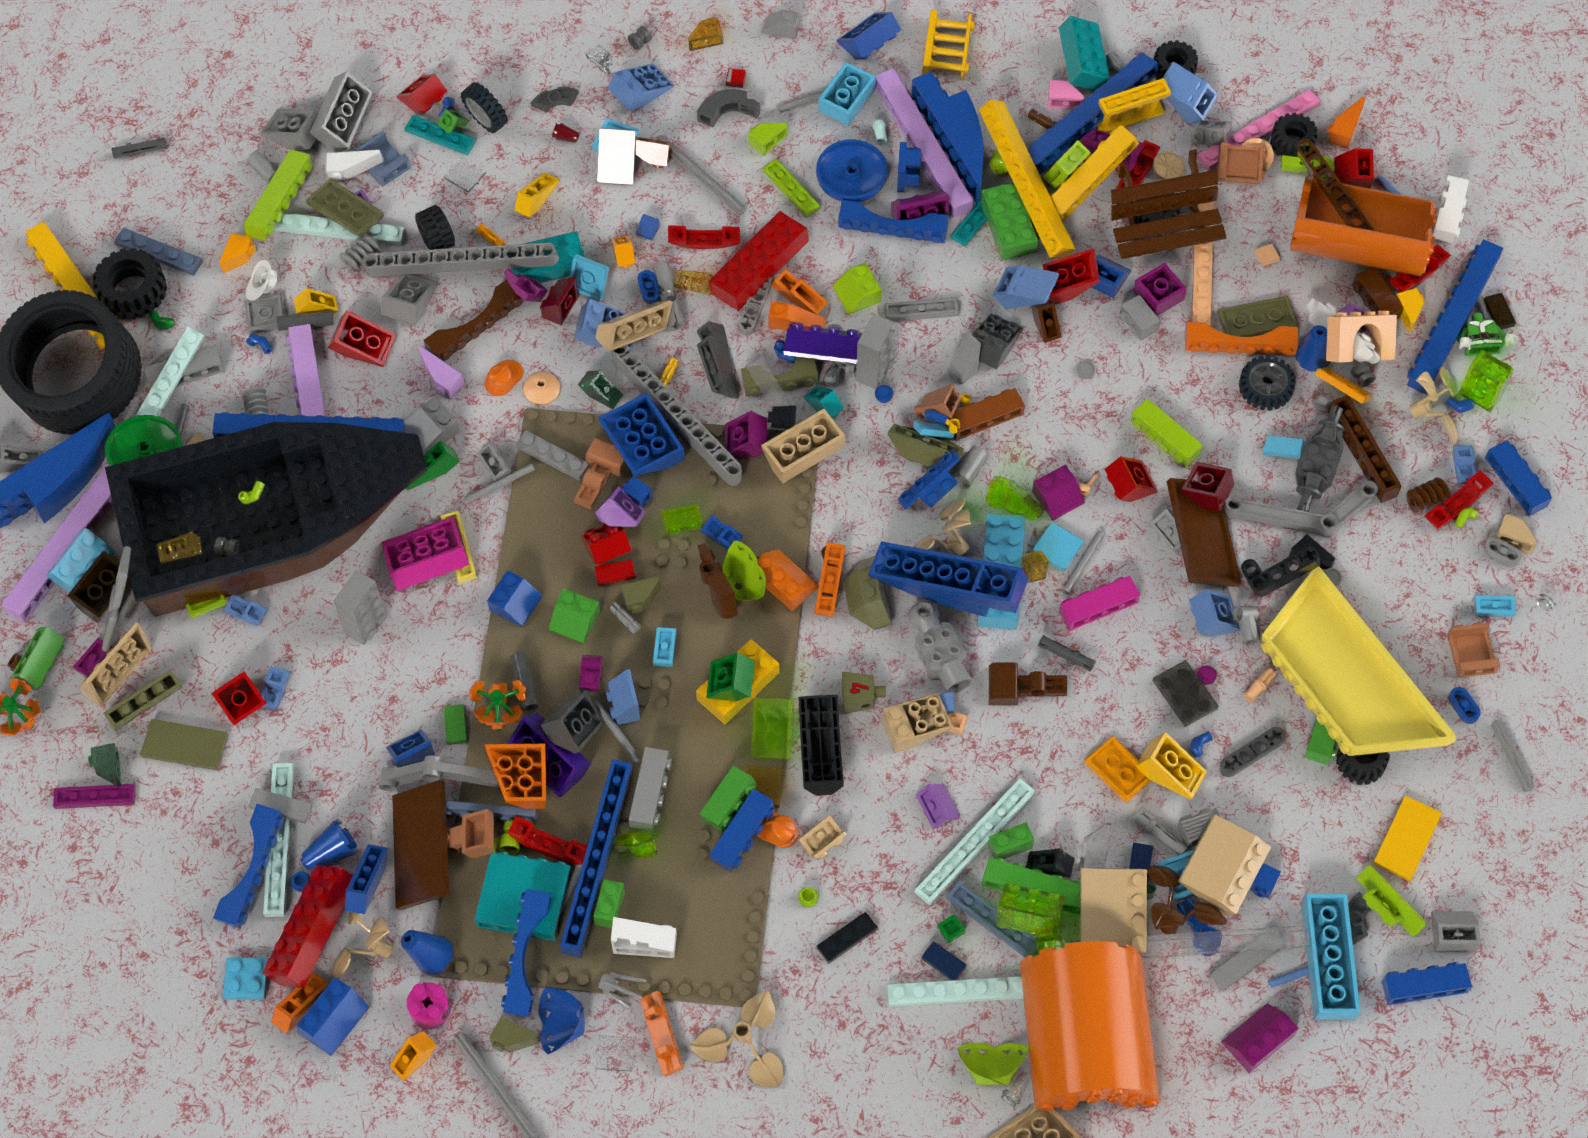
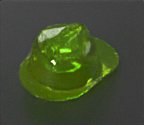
M628 832L617 836L614 839V844L628 847L631 854L636 858L655 857L657 855L656 839L659 837V833Z
M1055 933L1038 935L1036 937V955L1040 954L1039 950L1055 947L1057 950L1065 947L1066 942L1060 935Z

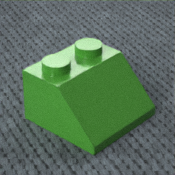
M563 589L555 604L549 631L584 644L600 614L599 602Z

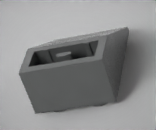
M991 313L971 334L981 343L979 361L998 369L1022 333L1023 328L1014 322H1009L1001 318V316Z

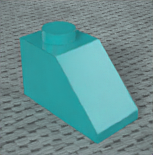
M816 386L803 396L816 412L825 409L832 419L837 417L839 412L844 409L837 394L832 389Z

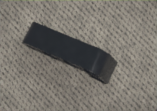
M1306 547L1264 571L1260 569L1258 563L1253 559L1245 560L1241 565V570L1254 594L1263 597L1317 568L1321 564V557L1316 548ZM1291 565H1299L1296 570H1290ZM1255 567L1253 573H1247V569ZM1275 574H1282L1281 578L1277 580L1273 579V576ZM1258 583H1265L1263 588L1256 589Z

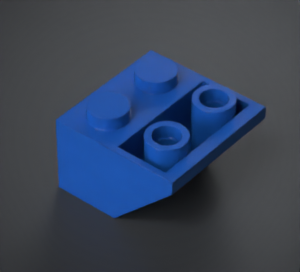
M1097 255L1096 261L1100 282L1091 288L1115 298L1130 275L1131 270L1106 257Z

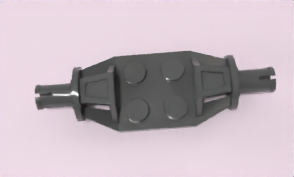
M1331 406L1328 419L1320 420L1318 427L1306 439L1295 472L1296 492L1302 495L1297 510H1302L1305 505L1304 511L1309 512L1312 500L1320 499L1322 494L1332 485L1343 452L1342 433L1344 432V427L1338 424L1343 409L1340 407L1335 414L1337 406Z

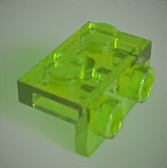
M697 503L660 511L665 534H677L680 531L696 530L703 526L702 516L700 515Z

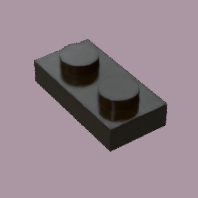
M1502 293L1484 298L1487 310L1492 320L1495 321L1496 326H1499L1501 329L1515 326V319Z

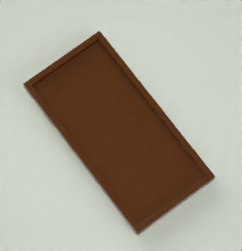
M1170 478L1166 482L1188 582L1238 587L1241 584L1224 505L1220 512L1202 508L1182 492L1181 489L1187 479Z
M438 780L392 795L395 903L398 910H404L449 895L445 782Z

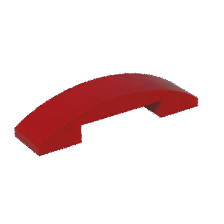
M1146 140L1143 141V147L1133 169L1129 171L1132 186L1143 183L1153 165L1155 157L1158 155L1160 146ZM1123 177L1116 189L1125 187Z
M668 225V243L693 249L731 247L740 244V227L722 226V230H686V226Z
M1437 244L1433 247L1432 255L1430 254L1425 273H1422L1421 276L1398 273L1389 282L1400 292L1414 289L1435 273L1451 255Z
M1479 470L1466 481L1462 488L1441 505L1438 504L1424 517L1439 530L1457 518L1461 510L1473 505L1494 483Z
M515 816L508 834L519 843L542 855L559 861L583 864L587 845L573 839L570 842L534 828V823Z

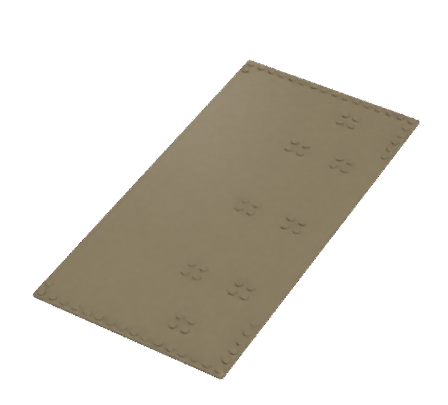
M526 408L524 411L520 437L526 430L586 461V453L596 436L611 441L598 421V417L603 414ZM665 420L684 448L685 460L668 469L634 476L626 465L620 477L614 474L610 475L593 508L590 510L574 503V498L582 486L584 475L578 481L518 449L515 471L531 463L535 470L512 482L495 588L508 570L524 578L542 595V598L523 627L490 612L479 682L483 681L485 683L483 689L487 693L492 689L494 683L499 685L502 682L507 684V690L513 691V681H516L510 657L515 653L524 652L539 707L533 711H524L521 700L519 701L515 694L509 696L505 704L508 707L520 705L523 714L518 722H511L509 725L503 726V729H499V731L492 730L491 726H486L485 723H480L473 713L465 766L493 770L484 744H507L524 716L538 712L546 720L567 696L581 692L579 691L582 655L603 656L604 668L599 692L587 691L593 702L599 700L610 716V708L613 705L612 701L608 702L605 690H609L608 682L625 670L630 669L639 706L640 720L618 725V727L641 759H643L645 747L669 751V758H672L671 769L666 772L668 777L667 787L662 790V795H664L663 806L658 808V813H660L659 824L654 826V831L630 828L629 816L641 763L637 765L634 763L613 732L604 723L579 751L591 763L583 778L560 798L546 785L545 809H536L538 818L537 824H534L533 827L567 842L573 839L588 846L612 759L632 763L633 774L604 879L624 883L625 894L618 918L656 925H670L676 928L677 931L675 958L613 954L611 944L612 929L595 925L593 918L582 958L562 954L560 943L576 890V883L559 917L556 941L531 937L525 957L526 976L530 987H553L560 990L604 994L603 990L598 988L600 980L604 973L610 975L611 972L620 975L645 978L647 980L645 983L616 979L619 981L618 986L635 992L642 997L659 991L663 1000L743 1007L750 998L757 994L774 844L766 842L755 835L752 840L753 845L748 852L745 851L741 857L742 862L739 867L729 872L710 860V853L724 832L704 822L699 814L732 766L753 777L756 782L755 790L773 800L775 812L778 813L802 603L794 611H791L765 588L763 597L756 600L742 601L736 599L738 615L728 619L720 617L712 603L709 585L704 584L701 579L699 566L702 560L699 556L698 545L705 543L708 549H712L715 555L714 561L720 563L722 570L728 549L705 536L700 530L713 515L724 525L728 526L729 524L742 534L743 538L739 542L747 545L754 552L757 559L765 552L779 549L805 572L817 464L782 484L771 469L764 453L754 458H735L742 468V480L738 485L731 486ZM701 423L725 448V425ZM767 429V442L785 432V430ZM636 477L652 489V499L642 508L646 513L636 527H622L625 530L632 551L596 565L592 561L580 535L585 534V531L588 529L602 527L604 523L598 519L595 512L618 486L622 489L626 481ZM632 559L636 579L598 586L595 566ZM659 576L660 589L648 608L640 613H629L641 627L637 633L633 634L629 627H626L617 618V615L612 613L610 606L614 602H619L622 608L626 610L621 585ZM740 583L734 585L737 590L742 589ZM563 589L599 602L600 614L584 644L549 631L554 607ZM657 627L676 628L673 667L653 666ZM752 639L779 663L780 673L724 725L697 701L696 690L709 679L711 661L737 653ZM482 696L479 702H475L474 711L479 706L488 707L491 703L490 698ZM502 706L499 707V723H505L502 715L507 712ZM462 782L458 802L517 807L505 803L501 789L498 787ZM456 816L454 827L462 825L460 817ZM494 820V838L500 837L505 833L503 830L504 823L499 820ZM521 843L518 853L509 854L511 856L525 855L528 859L534 860L543 858L552 863L559 861L542 855ZM459 848L457 854L449 855V895L442 897L436 935L447 938L453 945L454 953L451 963H447L444 967L445 970L438 975H431L432 977L505 984L507 974L510 975L511 966H509V959L515 950V946H513L514 934L478 928L474 921L490 854L470 858L462 853V848ZM567 863L573 873L577 864ZM618 990L613 992L615 995L630 996Z

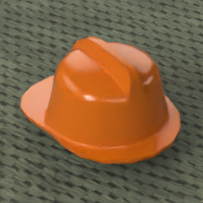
M514 360L501 361L489 370L484 382L486 390L494 396L507 394L522 378L523 368Z
M774 812L770 819L767 818L763 823L764 828L760 835H756L760 839L778 847L788 848L795 844L799 832L796 824L790 817Z

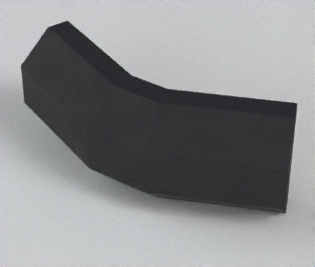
M838 695L800 696L798 701L803 787L815 796L832 795L844 786Z

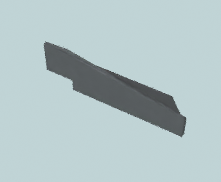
M708 321L697 330L701 342L697 344V348L711 390L726 397L737 399L739 394L724 326Z

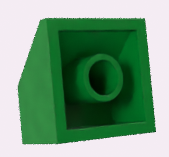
M738 652L711 661L706 697L729 701H739L751 697L755 661Z

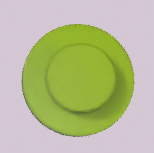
M805 887L800 890L798 901L804 907H812L818 901V893L811 887Z

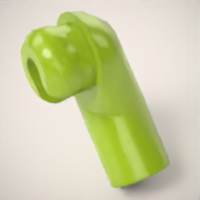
M256 481L252 491L240 492L238 499L243 504L259 500L265 484Z
M1474 507L1461 510L1454 526L1462 529L1468 518L1476 519L1479 513L1478 510H1474Z

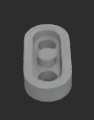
M1491 537L1484 545L1486 555L1508 567L1517 566L1522 558L1518 548L1499 538Z

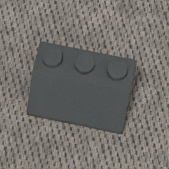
M584 690L567 696L541 724V727L550 742L573 753H578L605 722L589 694Z

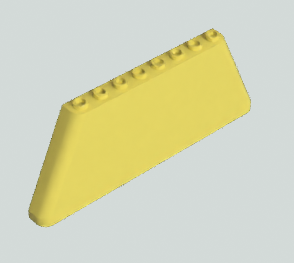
M1320 567L1313 569L1262 634L1261 648L1264 653L1270 655L1275 667L1280 668L1285 680L1291 682L1296 694L1305 700L1307 708L1315 713L1318 722L1326 727L1330 738L1335 739L1339 744L1341 752L1348 756L1442 747L1454 743L1456 734Z

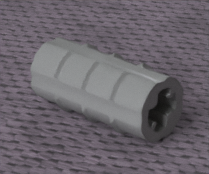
M257 151L251 153L247 159L252 169L269 184L277 171L271 162Z

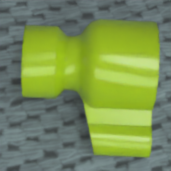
M513 821L504 822L503 830L505 833L500 837L494 838L493 853L502 851L508 854H515L519 852L520 843L508 834Z

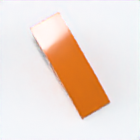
M786 269L771 285L798 307L817 315L828 303L804 280H798Z

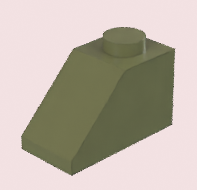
M659 576L621 585L628 613L636 614L648 608L660 589Z
M501 1016L489 1037L494 1049L500 1052L505 1050L509 1053L536 1045L540 1041L538 1034Z

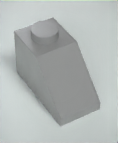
M781 10L766 17L762 33L796 39L799 29V13Z

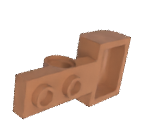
M598 436L595 437L586 453V462L592 468L586 471L582 486L574 498L575 504L590 510L593 508L610 475L614 474L620 477L627 465L613 442Z
M489 809L463 815L462 825L447 829L448 855L457 854L459 848H462V853L470 858L493 853L494 813Z

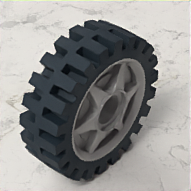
M473 82L461 92L462 103L465 104L464 106L468 109L469 114H472V118L476 119L477 123L481 124L484 129L486 128L488 132L496 133L507 123L508 117L505 114V110L502 109V105L498 103L497 98H494V95L489 93V90L484 88L482 84Z

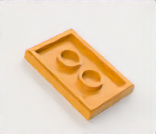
M1329 367L1318 368L1315 372L1316 376L1361 404L1370 402L1373 397L1372 394Z
M1111 736L1084 760V763L1125 803L1130 801L1151 782L1136 767L1139 760L1114 736Z

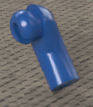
M250 334L246 340L249 346L260 345L265 354H269L273 350L268 340L263 336Z
M777 340L774 345L777 357L794 363L796 356L783 355L785 342Z
M1451 396L1445 403L1459 413L1470 411L1475 406L1473 399L1469 398L1458 401Z
M1209 731L1192 739L1190 752H1192L1194 757L1202 756L1203 744L1213 740Z

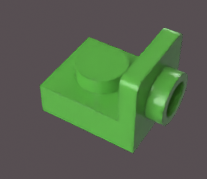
M445 109L437 124L446 132L452 133L455 126L466 127L469 120L458 111Z

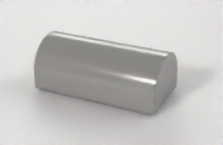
M493 442L487 443L477 452V455L495 482L512 473Z
M972 446L953 477L970 487L988 459L987 452L981 447Z

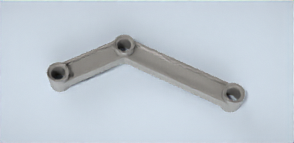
M1373 481L1363 482L1358 489L1324 515L1245 500L1236 495L1227 498L1224 510L1226 517L1229 519L1240 518L1330 537L1342 525L1374 501L1378 487Z
M432 755L426 756L423 762L399 768L383 767L379 784L381 790L390 792L396 791L399 785L424 779L438 781L440 778L500 787L493 770L442 762V758Z

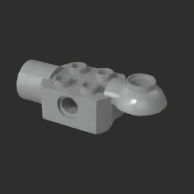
M925 601L916 603L909 610L908 619L914 628L920 630L915 637L914 645L930 679L941 680L947 693L953 692L954 694L962 691L971 684L972 680L965 668L967 654L951 623L940 622V613L934 604ZM923 612H925V613H927V614H929V615H927V616H922V615H920V614L923 613Z

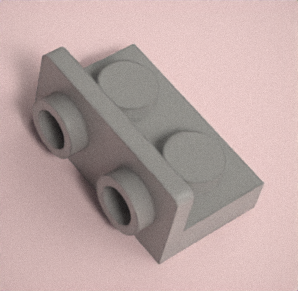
M1203 120L1194 123L1190 127L1192 144L1220 145L1221 142L1226 143L1225 134L1232 128V121Z
M1165 509L1149 524L1175 553L1181 548L1173 510Z

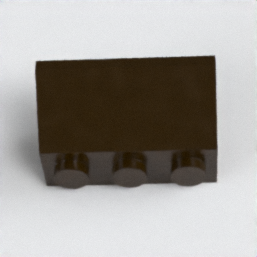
M104 551L101 552L67 595L82 613L96 623L108 611L112 587L116 583L120 562ZM128 572V576H127L125 588H126L127 585L131 582V581H130V577H129V572Z

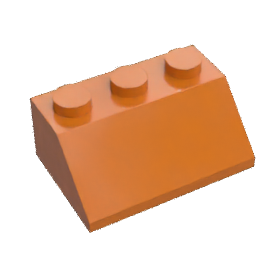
M779 549L765 552L757 559L758 565L763 569L766 577L765 588L791 611H794L819 588V585Z

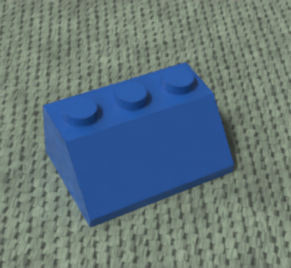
M876 12L837 39V42L854 58L865 59L871 55L873 50L883 47L884 42L894 39L897 33L901 31V28L892 12Z
M334 977L296 1025L297 1032L316 1047L332 1056L369 1009V1006L351 987Z

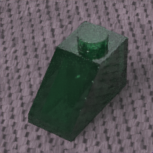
M600 370L587 371L578 383V386L590 398L611 409H614L623 396Z
M115 743L91 747V756H88L90 768L93 767L98 776L117 787L122 786L120 758Z

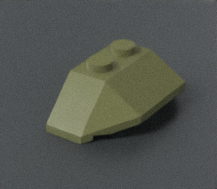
M893 424L888 431V436L901 457L906 458L910 462L923 464L927 468L939 462L944 454L952 449L957 452L959 457L964 451V448L940 437L920 435L911 427Z
M873 556L860 560L843 582L849 614L876 630L892 625L885 583L868 575L875 558Z

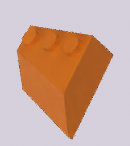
M484 744L505 803L523 809H545V744Z

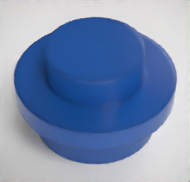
M887 385L877 387L875 398L881 403L889 402L893 398L892 388Z
M305 872L294 874L291 878L292 888L295 891L302 892L310 876Z

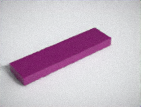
M134 784L54 788V809L135 805Z

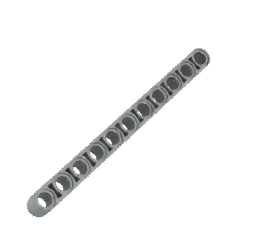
M551 243L370 253L363 257L362 264L371 276H391L553 266L559 261V255Z
M627 345L612 350L613 364L642 394L647 393L666 420L727 484L731 486L738 485L742 480L740 463Z

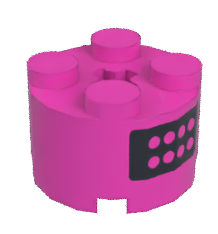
M428 982L416 984L407 997V1009L418 1027L435 1029L447 1021L450 1015V1003L442 987Z

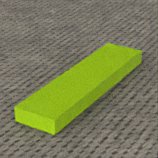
M777 158L762 167V171L806 218L820 209V204Z

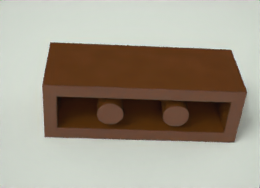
M1375 267L1355 275L1352 284L1353 289L1361 296L1366 307L1371 311H1375V314H1378V311H1389V314L1397 315V319L1401 317L1404 307Z

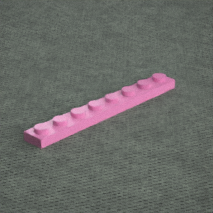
M1308 89L1226 138V143L1228 145L1241 146L1245 141L1252 138L1263 139L1272 133L1276 120H1279V117H1284L1287 113L1290 115L1292 113H1296V115H1300V113L1305 114L1320 104V100ZM1213 145L1198 154L1197 159L1208 171L1218 165L1219 145Z

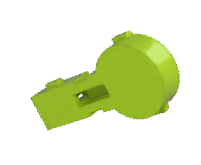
M1282 155L1280 159L1282 163L1281 171L1310 174L1299 157ZM1322 155L1332 171H1334L1335 165L1332 159ZM1313 160L1310 162L1311 164L1313 163L1314 167H1318L1320 165L1319 161ZM1328 175L1321 176L1322 180L1330 178Z

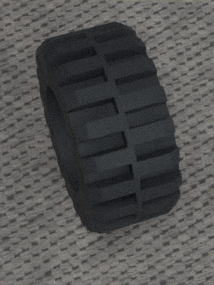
M124 248L116 253L114 251L110 253L109 257H104L101 260L102 263H99L95 268L97 272L93 273L94 281L92 283L97 298L120 319L128 317L131 320L135 319V317H145V314H150V312L154 311L155 307L158 308L161 305V300H164L166 296L167 284L160 263L152 254H147L144 250L139 249L137 251L136 248L126 250ZM140 276L145 278L143 283L132 291L121 292L115 290L118 283L127 277Z

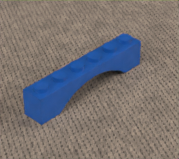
M842 200L838 227L845 230L852 229L861 232L878 233L880 235H892L899 238L906 237L915 240L932 241L934 243H945L949 215L929 213L915 219L895 220L871 212L860 202Z
M256 804L250 820L254 840L250 866L240 883L229 894L220 899L213 917L216 921L241 929L242 924L246 923L249 905L253 904L255 900L254 892L256 887L261 884L263 878V868L269 863L270 850L274 848L277 842L276 834L284 823V814L279 810Z
M526 889L525 893L522 892L520 905L523 906L522 912L518 913L516 925H519L518 934L515 933L513 937L515 950L509 959L511 972L510 975L507 974L505 980V987L508 988L507 994L503 995L501 1007H504L503 1013L525 1017L531 1016L535 995L530 988L526 976V950L535 928L550 913L553 893Z

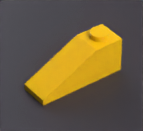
M545 172L518 192L514 211L530 218L539 211L558 185L560 179Z

